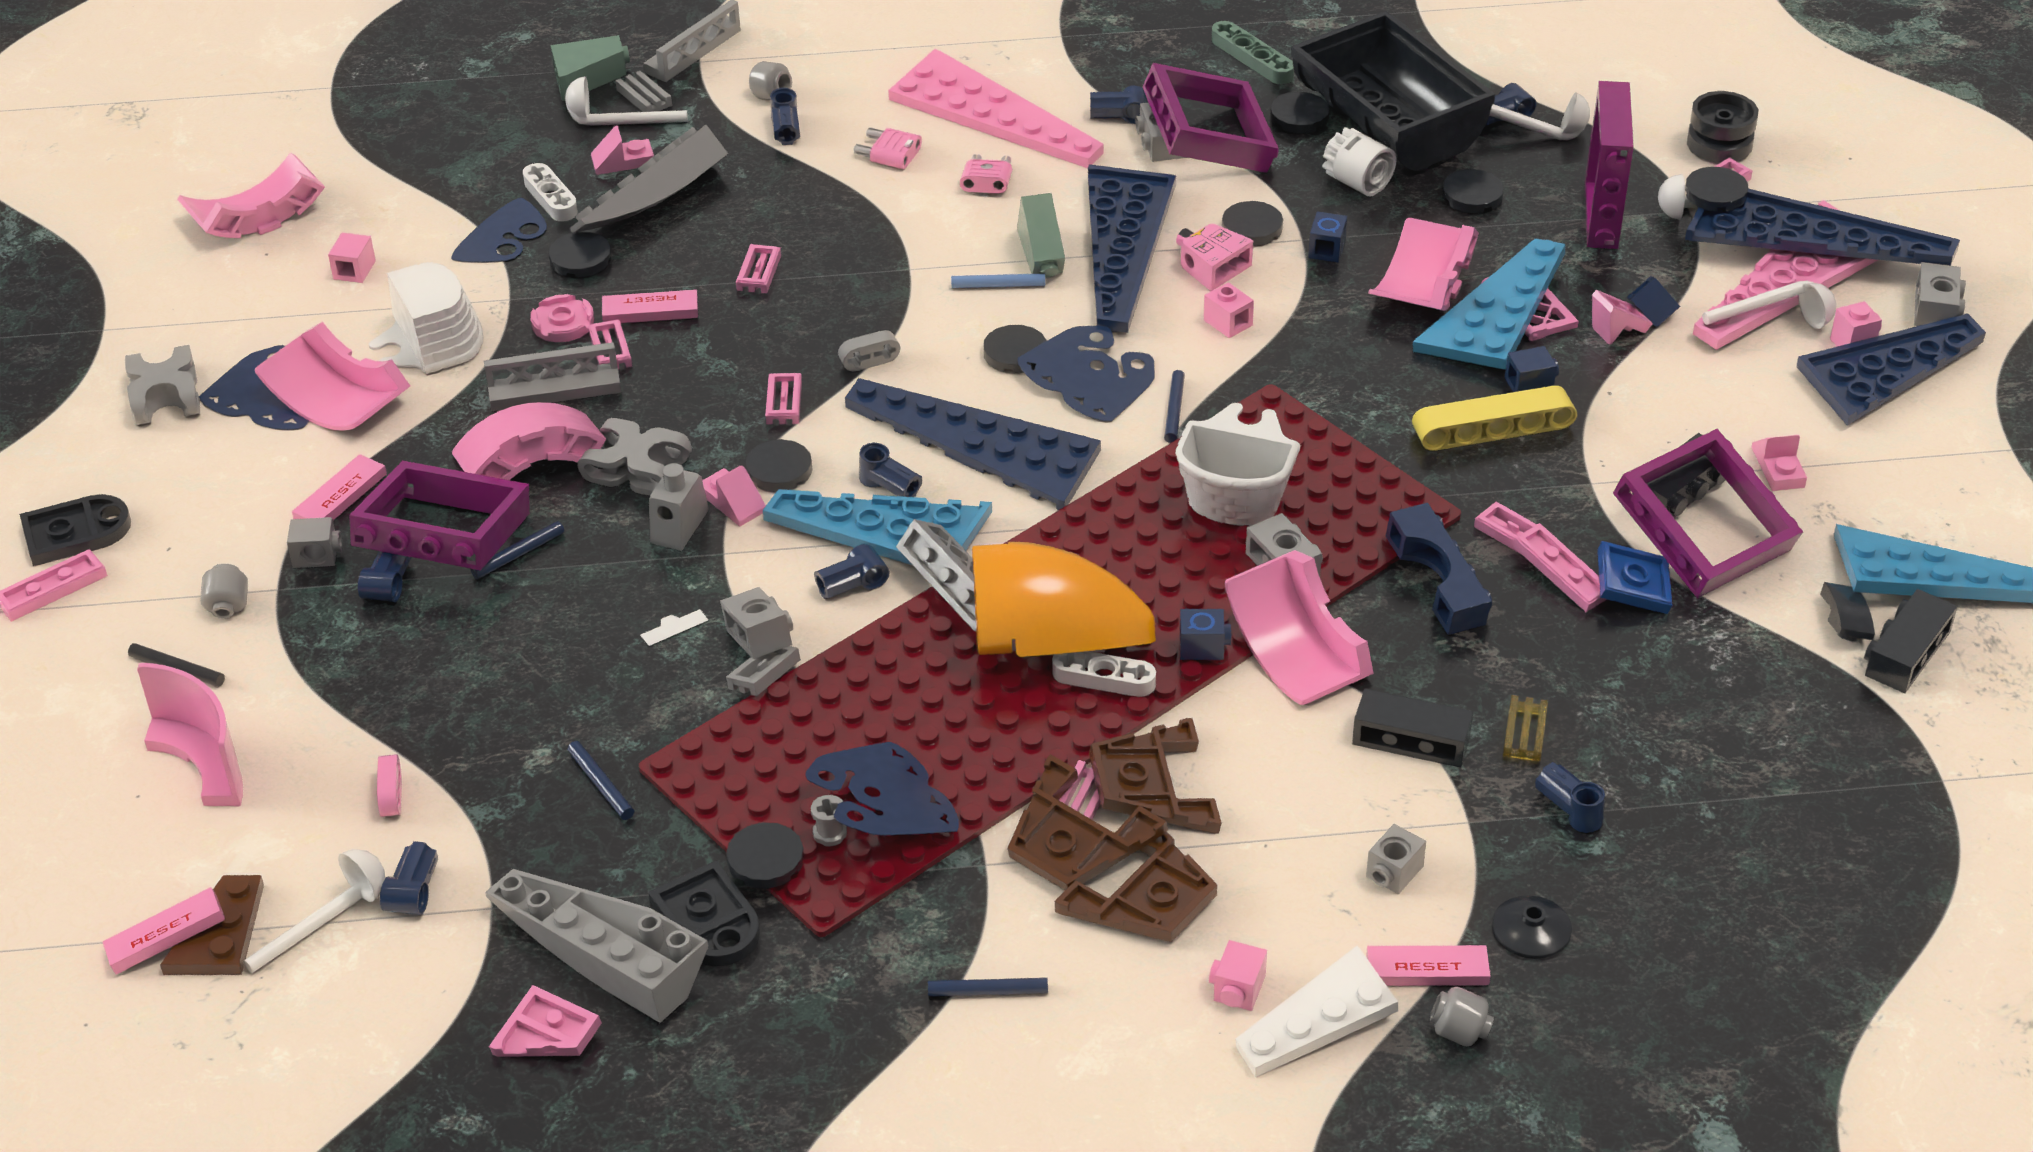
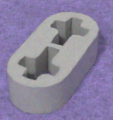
M884 330L845 341L838 349V356L847 370L859 371L893 361L899 355L901 347L894 334Z

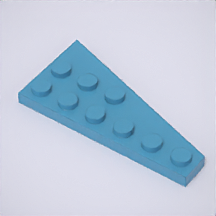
M1541 239L1531 241L1413 341V352L1506 370L1508 353L1516 351L1565 255V244Z
M778 489L763 509V520L853 548L862 544H868L880 556L912 565L896 546L914 519L942 525L966 551L991 515L992 502L980 501L979 506L962 505L961 500L949 499L948 504L929 503L926 498L873 495L872 500L855 499V495L850 493H842L840 498L822 497L820 492Z
M1836 524L1833 536L1854 592L1912 596L1919 589L1933 596L1943 598L2033 603L2032 567Z

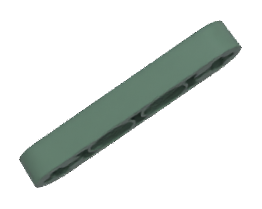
M1219 21L1213 24L1211 40L1214 45L1273 83L1287 84L1293 81L1294 69L1292 60L1232 22Z

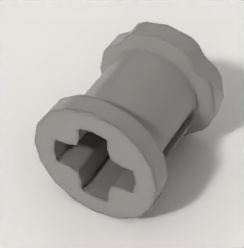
M824 795L818 797L811 805V815L816 820V824L813 826V838L817 843H821L824 846L840 844L847 836L846 826L834 818L837 805L843 802L837 796Z

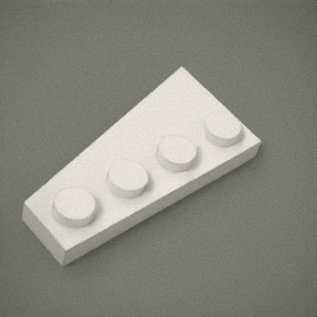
M1357 945L1236 1038V1048L1254 1076L1258 1077L1398 1012V1001Z

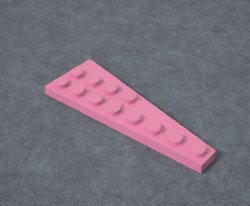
M937 49L929 53L888 90L889 100L1085 168H1088L1089 164L1092 165L1104 154V144Z
M1824 200L1818 203L1819 206L1839 210ZM1771 249L1755 264L1753 272L1749 275L1745 274L1741 278L1740 284L1734 290L1730 289L1725 294L1724 300L1716 307L1712 306L1708 311L1798 281H1811L1829 288L1878 260ZM1796 295L1706 325L1701 317L1694 324L1693 334L1717 350L1799 304V296Z

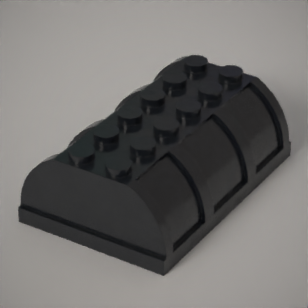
M1387 11L1291 46L1293 69L1299 81L1312 91L1320 93L1338 113L1349 117L1357 123L1368 137L1392 149L1396 154V159L1406 168L1413 171L1426 170L1432 164L1442 160H1451L1455 155L1465 152L1482 132L1495 101V93Z

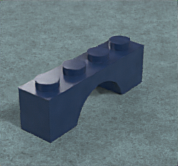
M1428 503L1390 512L1385 536L1400 560L1415 561L1427 565L1437 572L1443 580V583L1437 587L1432 610L1446 633L1451 635L1486 625L1489 611L1492 608V597L1489 591L1483 588L1477 579L1473 566L1468 564L1460 553L1457 542L1451 539L1445 530L1441 517L1434 513Z

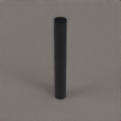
M132 643L129 646L128 655L130 657L182 670L200 679L202 682L217 687L222 686L224 683L225 675L221 672L137 643Z

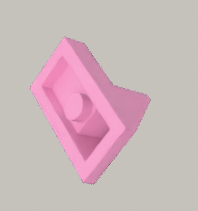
M617 125L613 127L591 153L596 175L636 169L654 156L649 139L632 140L622 143Z
M1595 290L1592 294V327L1609 345L1613 344L1623 329L1629 332L1635 329L1646 333L1653 324L1636 306L1599 290Z
M1799 435L1770 437L1752 442L1751 448L1772 491L1805 488L1807 476L1796 456L1800 441Z
M742 465L730 472L723 468L702 480L707 500L738 526H742L763 514V509L766 505L747 470Z

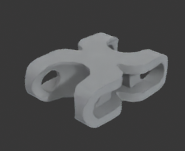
M190 345L174 347L172 356L160 363L144 361L141 353L125 356V369L127 376L130 378V384L127 387L128 397L135 425L150 423L153 413L166 406L182 408L184 416L200 414V400L195 388L197 376Z
M609 418L600 428V432L606 438L603 444L606 449H588L578 461V469L582 477L590 482L613 487L629 480L630 488L634 492L650 495L663 477L664 465L670 463L682 465L692 452V446L687 436L680 432L657 427L641 434L640 427L636 422ZM667 445L675 446V447H677L678 449L672 448V447H668Z

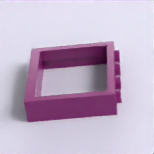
M1152 63L1142 88L1170 155L1268 172L1273 159L1278 156L1279 148L1249 82ZM1177 97L1234 108L1246 137L1190 127Z
M1598 82L1585 176L1587 247L1619 248L1634 148L1630 82ZM1621 150H1627V156H1621Z
M1718 428L1624 473L1613 491L1614 496L1696 598L1791 551L1803 533L1796 520L1788 514L1775 495L1768 490L1755 474L1753 468L1744 461L1734 449L1732 443L1724 437ZM1704 455L1772 536L1715 566H1712L1647 485V483Z
M402 460L349 515L351 546L482 570L530 514L529 484ZM404 497L491 514L475 533L386 517ZM475 554L476 561L467 560V557Z

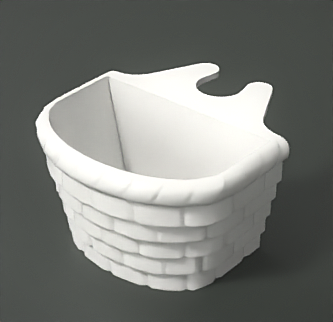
M426 262L387 273L395 323L391 328L370 341L369 347L372 350H378L387 345H396L401 350L397 355L384 357L379 361L392 359L398 368H418L425 374H429L468 362L476 356L483 344L482 326L460 281L451 270L438 263Z
M1232 403L1208 420L1189 421L1178 442L1175 454L1179 463V471L1184 478L1189 505L1192 506L1194 511L1217 522L1250 526L1274 516L1301 445L1282 434L1274 410H1264L1259 423L1247 425L1238 420V416L1243 411V406L1239 403Z

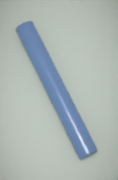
M1045 274L951 276L952 288L1045 286Z

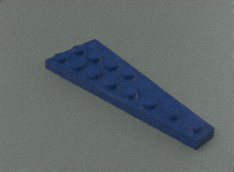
M1089 164L1088 191L1097 326H1106L1112 332H1129L1176 187V175Z
M1749 188L1747 200L1742 206L1733 210L1725 211V207H1717V211L1698 208L1686 230L1685 240L1915 264L1925 262L1951 266L1960 243V239Z
M861 378L857 379L845 396L846 408L873 421H885L893 425L895 432L902 435L908 432L920 438V444L929 447L933 444L945 450V456L983 474L985 472L988 474L993 473L1001 477L1005 485L1013 487L1016 484L1030 491V497L1039 500L1043 497L1055 503L1057 510L1070 503L1101 451V440Z

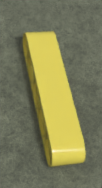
M1549 386L1428 406L1414 414L1412 425L1425 449L1436 451L1564 429L1575 422L1577 410L1563 387Z

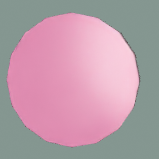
M569 294L546 298L538 303L539 307L536 310L533 308L531 311L530 321L532 330L536 336L551 342H569L581 338L589 332L588 325L594 324L593 307L587 300L582 298V302L576 300L574 295Z

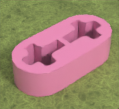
M398 754L379 756L377 801L380 816L400 815L402 775Z

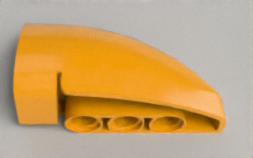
M1029 542L972 546L976 634L979 655L1012 653V639H1015L1016 654L1020 657L1103 650L1148 644L1156 641L1155 618L1150 608L1132 589L1099 565L1072 552Z

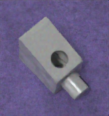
M670 463L664 466L663 477L649 498L650 543L680 551L683 550L709 510L702 478L698 473L685 471L682 465L678 463Z

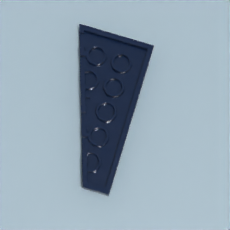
M1967 313L1798 356L1796 367L1848 426L1983 343L1986 332Z

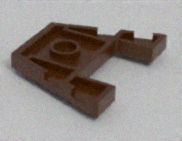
M1193 718L1181 719L1177 726L1166 728L1164 724L1152 727L1151 733L1136 737L1133 733L1092 743L1089 757L1102 809L1131 815L1140 805L1166 820L1168 824L1219 834L1222 822L1215 798H1176L1164 752L1197 751L1199 740Z
M1050 754L1044 763L1045 770L1040 780H1037L1033 788V797L1028 809H1024L1007 850L1010 858L1061 889L1066 890L1075 880L1082 884L1088 882L1164 835L1168 831L1166 820L1139 805L1116 832H1112L1059 801L1078 779L1077 769Z
M1166 832L1139 849L1150 857L1109 898L1075 880L1054 901L1055 912L1064 916L1172 942L1217 896V884L1189 854L1184 855L1175 846V840Z

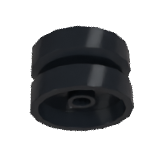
M1713 91L1698 96L1692 106L1687 146L1699 158L1710 162L1721 163L1728 158L1737 162L1746 158L1753 148L1754 131L1756 130L1759 113L1758 107L1748 97L1735 92Z

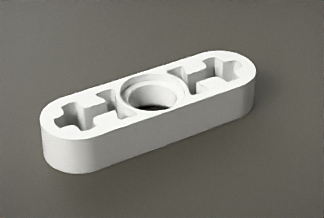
M542 163L526 166L523 169L525 187L551 218L556 221H569L575 218L578 213L576 198L554 172Z
M1089 651L1054 654L1052 659L1053 677L1060 683L1137 697L1151 694L1156 687L1155 667L1146 661ZM1099 669H1109L1113 673L1108 676H1100L1095 672Z

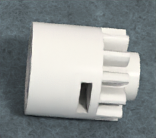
M1345 127L1342 134L1337 132L1328 142L1323 158L1327 159V161L1322 165L1326 169V174L1366 196H1374L1383 190L1390 181L1396 166V154L1389 147L1361 132Z

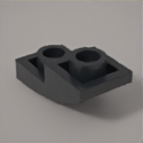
M1824 582L1820 595L1830 605L1831 612L1828 622L1836 630L1837 635L1842 639L1852 642L1859 641V638L1873 640L1875 636L1874 624L1868 604L1862 593L1854 592L1851 586Z

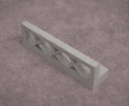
M728 1L657 49L656 55L643 63L644 73L667 82L740 32L738 1Z
M614 342L484 361L491 411L504 410L526 403H552L621 393ZM609 354L610 363L595 365L590 362L595 356ZM565 360H573L577 363L572 369L564 370L558 367ZM539 364L544 367L543 371L539 374H530L525 371L530 365ZM507 369L512 372L508 378L493 380L492 371Z
M914 519L896 548L964 621L976 631L972 557L942 525Z

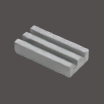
M641 71L635 72V78L632 75L625 76V82L622 79L616 80L617 91L642 112L661 111L672 106L671 95Z
M788 646L755 659L750 657L726 676L728 688L736 690L739 687L742 693L750 690L751 695H759L801 660L799 649Z

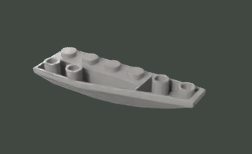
M707 125L698 131L692 127L638 168L641 172L640 175L635 178L631 173L617 184L620 188L619 191L614 194L610 189L596 200L599 204L598 207L593 210L589 205L575 216L578 222L569 229L572 233L595 229L628 219L648 210L683 189L728 153Z
M512 869L485 892L486 897L546 949L607 992L659 1023L688 998L709 946L706 939L651 908L516 869Z

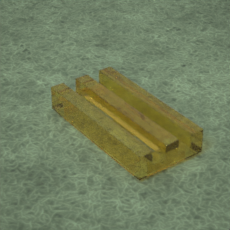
M1511 695L1503 756L1540 761L1548 700L1541 699L1540 704H1534V698L1526 697V702L1518 701L1519 696ZM1524 712L1519 749L1512 748L1516 713ZM1531 714H1538L1534 751L1527 750Z

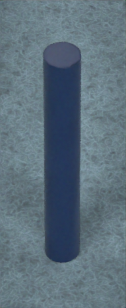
M1182 370L1173 371L1164 434V439L1168 443L1175 441L1178 437L1185 373Z
M556 521L498 552L482 570L470 568L472 575L478 580L565 532L563 525Z
M579 741L570 743L567 750L618 815L623 820L630 819L635 812L632 806Z
M1048 977L928 981V997L1048 993Z

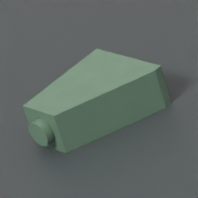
M619 35L551 45L553 66L562 101H565L566 90L570 83L577 78L586 76L590 91L625 76V63H630L628 47L622 46Z
M1052 193L1022 196L1017 231L1031 274H1045V277L1048 278L1058 273H1063L1065 254Z

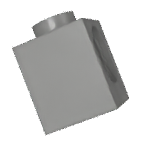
M332 517L290 519L287 546L293 568L335 566L336 552L342 551V536L340 531H335Z
M1393 824L1368 851L1366 877L1373 880L1377 885L1400 894L1424 867L1426 840Z

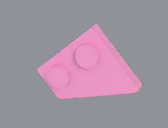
M532 985L489 1048L492 1054L497 1057L580 1056L602 1022L599 1015Z

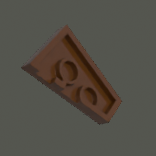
M223 875L213 890L218 897L225 920L174 945L160 964L163 975H242L243 961L247 956L264 888L262 875Z

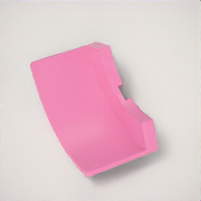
M290 153L269 177L240 194L211 200L194 199L180 195L177 200L206 233L225 238H241V235L255 232L262 235L282 227L281 222L290 218L295 213L298 215L302 214L317 199L325 186L296 155Z
M1407 218L1394 257L1384 278L1376 288L1369 289L1368 294L1438 310H1447L1450 307V298L1455 299L1462 286V281L1458 280L1462 268H1469L1479 232L1474 227L1462 225V228H1456Z
M323 321L302 333L255 368V373L260 380L294 412L316 425L340 431L358 427L410 387V384L392 359L388 361H374L364 358L359 361L351 356L352 350L339 341Z
M526 403L501 410L479 422L457 443L452 451V455L464 472L511 480L515 475L530 467V463L538 460H567L578 463L579 459L588 449H601L606 438L588 416L577 409L555 403Z
M1294 550L1225 581V588L1233 614L1250 650L1269 678L1296 703L1300 705L1308 704L1374 674L1368 642L1352 631L1341 617L1334 619L1325 606L1330 600L1320 580L1314 558Z
M140 663L137 671L152 717L144 740L147 751L172 754L187 762L191 760L198 768V772L202 777L201 798L204 806H241L243 798L242 775L225 713L215 693L200 679L187 672L165 665Z

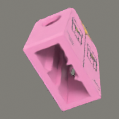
M1209 224L1196 233L1184 228L1177 235L1176 243L1181 246L1182 268L1210 291L1218 288L1252 266L1253 240L1216 224Z

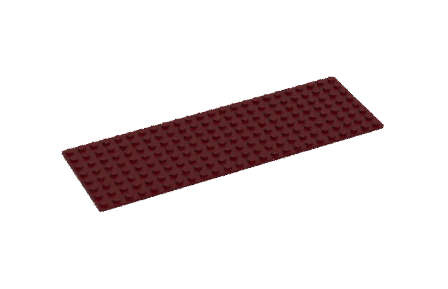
M1273 384L1266 385L1238 402L1243 406V411L1238 416L1240 422L1247 425L1257 424L1261 421L1264 410H1274L1282 434L1301 445L1274 516L1283 513L1292 524H1296L1299 527L1301 533L1312 544L1317 545L1323 557L1320 580L1330 600L1325 605L1326 607L1400 559L1385 536L1390 512L1428 503L1434 513L1441 517L1445 529L1460 520L1461 510L1277 386ZM1178 438L1003 543L1029 542L1075 553L1115 575L1139 596L1154 615L1156 641L1142 645L1089 652L1141 660L1152 664L1156 670V687L1147 696L1137 697L1060 683L1053 677L1052 659L1054 654L1020 657L1016 654L1015 639H1012V653L979 655L976 631L964 621L932 586L778 678L759 695H750L645 758L639 763V771L726 853L728 843L737 832L747 826L762 822L779 823L791 828L799 835L804 848V860L801 870L798 874L796 871L795 874L790 876L791 880L784 885L766 890L816 936L825 937L1031 802L1033 788L1037 780L1041 779L1045 770L1044 763L1050 754L1074 768L1079 760L1086 762L1087 765L1091 762L1089 751L1092 743L1129 733H1136L1252 657L1253 653L1237 624L1225 588V581L1257 566L1246 554L1247 527L1250 526L1217 522L1198 514L1192 509V506L1189 505L1184 478L1179 471V463L1175 454L1180 440ZM1180 609H1224V624H1231V645H1224V660H1180ZM1099 669L1095 673L1100 676H1108L1113 672L1109 669ZM892 742L906 749L924 766L929 775L928 785L940 791L949 799L959 819L957 832L873 835L846 826L847 836L840 844L824 846L821 843H817L813 838V826L816 824V820L811 815V805L818 797L833 795L842 799L843 802H853L869 809L876 815L881 816L883 812L857 801L848 788L852 776L855 775L852 771H846L847 776L842 788L834 791L827 790L808 781L805 774L819 756L862 746ZM892 750V751H893V754H892L893 756H898V757L903 758V756H901V755H899V754H896V751H895V750ZM910 766V769L907 771L917 776V774L913 771V767ZM820 771L818 773L819 777L825 781H832L835 778L828 771ZM866 787L864 789V792L871 797L880 796V791L876 788ZM931 796V803L941 805L940 803L935 801V798L933 796ZM849 811L847 813V816L853 821H862L864 818L857 811ZM944 814L943 817L939 818L945 821L947 824H949V822L946 820V814Z

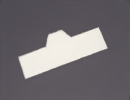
M700 609L681 618L669 615L661 619L660 627L641 634V637L650 646L704 623L708 619Z

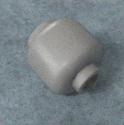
M762 61L752 68L749 75V86L753 95L757 98L770 100L773 90L777 88L791 89L792 77L784 64Z
M223 563L217 564L205 572L202 576L200 601L207 611L218 618H229L246 607L248 578L238 567Z
M1453 987L1447 993L1444 991L1440 992L1433 1006L1430 1021L1435 1023L1434 1027L1437 1035L1467 1047L1473 1045L1478 1037L1486 1039L1492 1027L1494 1017L1488 1015L1489 1006L1487 999L1463 988Z

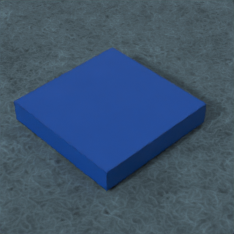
M1602 541L1598 548L1600 598L1668 614L1672 607L1669 563L1661 555Z

